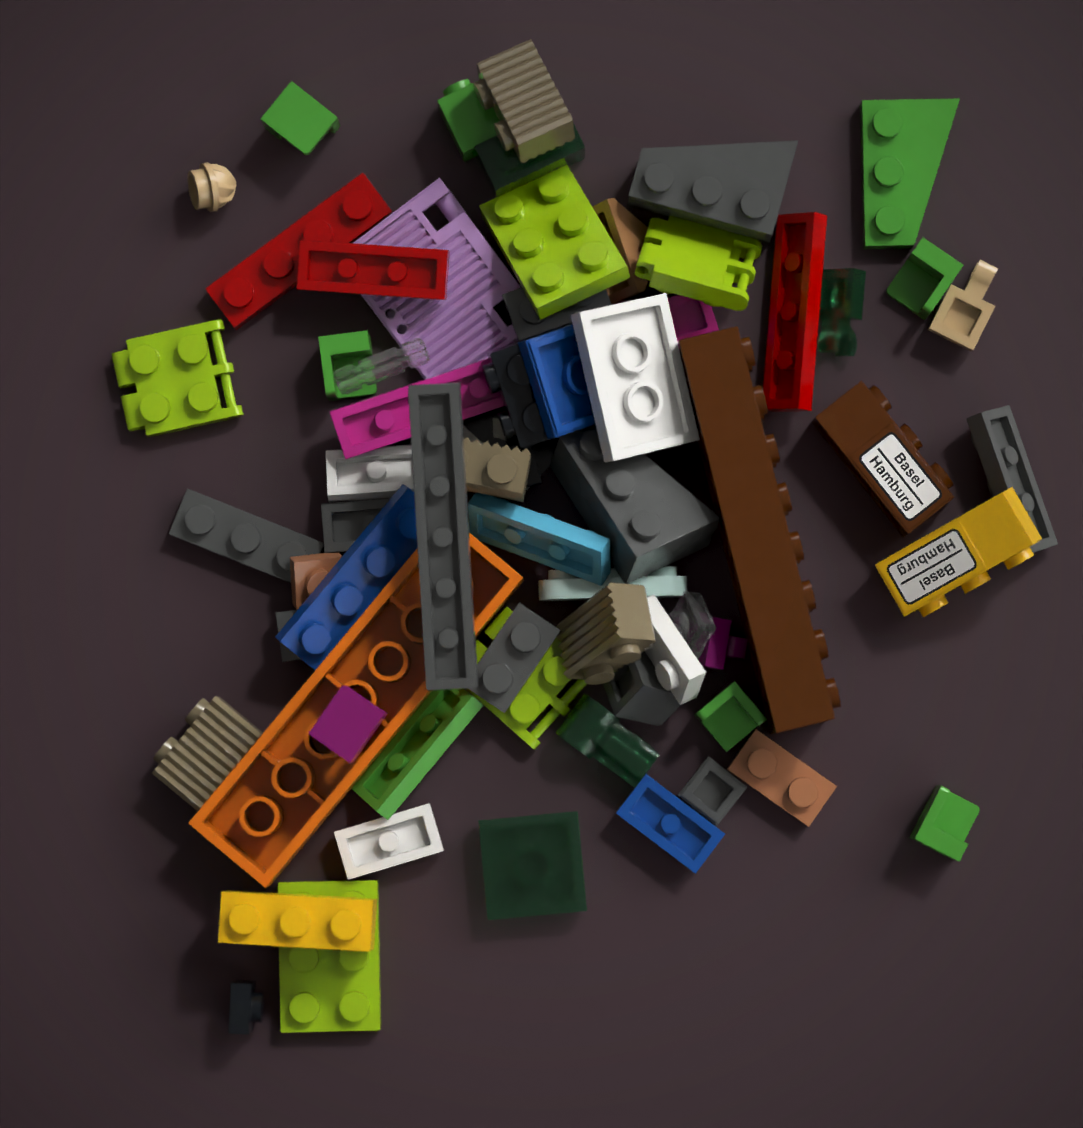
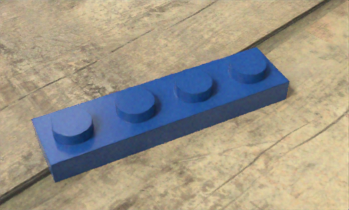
M404 484L400 486L275 636L279 642L314 670L319 667L418 548L415 495L409 487Z

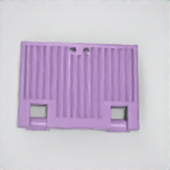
M440 177L353 242L354 244L450 251L446 300L361 294L423 379L488 358L486 352L518 341L513 325L507 326L493 307L503 301L502 294L519 289L521 285L516 281ZM434 204L437 205L449 221L448 224L436 231L423 213Z

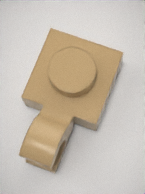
M979 260L964 290L951 284L928 330L972 352L995 308V305L982 299L998 268Z

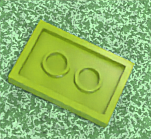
M568 165L479 205L482 218L540 320L630 278L627 264Z
M378 880L278 882V893L377 899L374 949L370 952L279 947L280 1033L380 1031L381 986Z

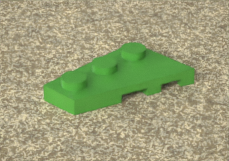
M960 99L861 101L863 249H905L914 247Z

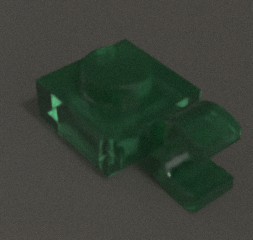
M856 268L823 269L819 313L822 329L818 339L820 353H835V356L838 357L855 356L857 338L850 321L862 320L866 271Z

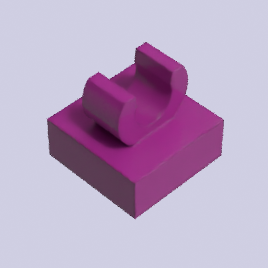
M707 616L694 617L689 647L703 668L723 670L725 657L745 659L748 639L729 636L732 620Z

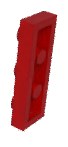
M300 240L297 290L446 300L450 251Z

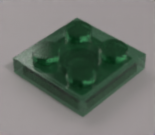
M578 811L478 820L488 920L587 911Z

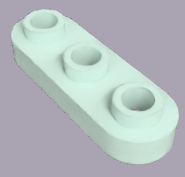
M665 566L647 576L628 583L644 585L647 597L655 595L656 598L688 596L687 576H677V566ZM611 568V573L602 586L560 570H548V580L538 581L539 601L589 600L610 582L625 583L615 568Z

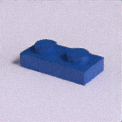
M646 773L616 812L617 815L695 874L725 835L724 832Z

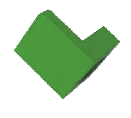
M293 81L288 84L261 118L263 126L267 131L279 140L284 138L304 155L311 154L329 130L335 134L340 128L338 117Z
M922 237L887 288L886 293L911 312L926 320L964 265Z
M368 330L318 337L325 393L329 401L372 396L377 393L371 338Z
M735 681L694 714L725 752H728L752 730L767 720Z
M936 785L909 838L953 861L960 862L968 846V843L964 841L980 809L977 805L950 792V789L942 785Z

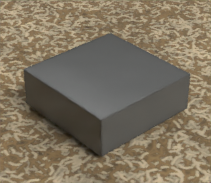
M708 756L678 793V796L717 826L747 789V786Z

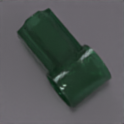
M584 693L555 733L590 760L594 757L635 788L660 754L636 734L631 733L619 724L620 719Z

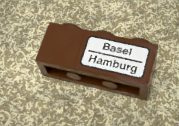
M861 380L819 413L811 423L899 534L905 537L955 498L949 490L954 484L938 463L935 462L930 466L918 450L923 445L912 429L905 423L899 427L887 413L892 406L880 389L875 385L868 389Z

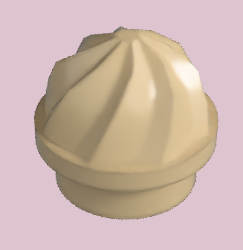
M207 162L201 163L199 169L188 171L189 194L196 210L207 208L209 212L218 211L219 208L233 199L236 180L226 167Z

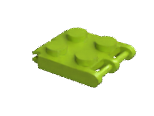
M669 216L668 221L652 218L648 225L634 274L641 279L649 280V287L655 288L659 292L673 293L692 298L713 307H724L735 311H742L748 306L749 295L746 290L747 286L752 284L755 279L756 270L753 267V263L761 255L762 244L754 238L674 216ZM739 258H744V262H740ZM737 283V288L732 287V284Z
M222 319L127 339V350L111 354L118 387L121 389L136 386L137 393L121 396L127 429L129 431L145 429L146 436L154 437L244 416L242 405H236L230 374L234 373L232 362L227 363L221 336V331L225 330ZM209 334L212 337L217 365L212 364L206 337ZM217 377L221 378L227 408L222 409L216 383Z
M506 606L484 633L494 640L513 611ZM557 637L505 713L468 688H465L534 750L541 744L537 739L560 714L565 717L571 710L567 706L586 686L585 680L578 679L561 699L556 697L571 680L563 674L566 668L561 664L565 660L560 656L563 651L558 647L561 641ZM478 639L476 640L477 664L488 649ZM550 704L553 708L531 732H528L526 729Z

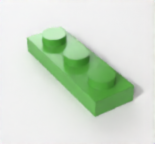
M464 688L433 690L351 789L377 813L389 820L483 707V704Z

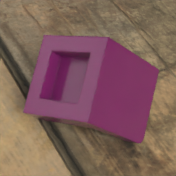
M344 685L340 687L308 734L349 763H354L388 713L375 706L350 687Z

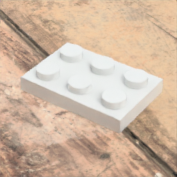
M666 293L571 314L604 463L700 440Z

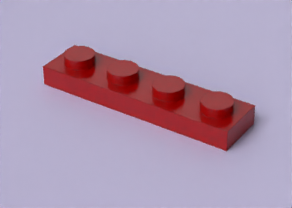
M362 172L205 289L235 330H237L297 286L300 240L353 243L393 212Z
M805 212L781 214L777 217L763 392L768 411H812L827 215Z

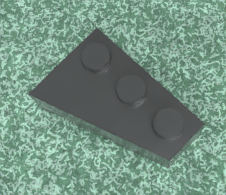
M799 140L642 148L628 195L627 206L665 217L674 216L754 238L763 244L769 245Z
M596 424L559 437L550 468L589 529L610 539L611 563L625 584L631 583L709 546L721 518L645 454L604 463Z

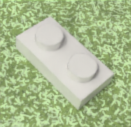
M384 446L348 459L344 458L342 450L326 451L327 496L329 503L391 498L402 484L414 492L412 446Z
M652 595L647 597L656 643L650 644L651 647L645 648V652L655 666L656 676L661 686L667 691L670 690L678 703L682 705L697 698L706 671L656 596Z
M430 803L395 813L389 820L382 817L334 832L348 880L444 851Z

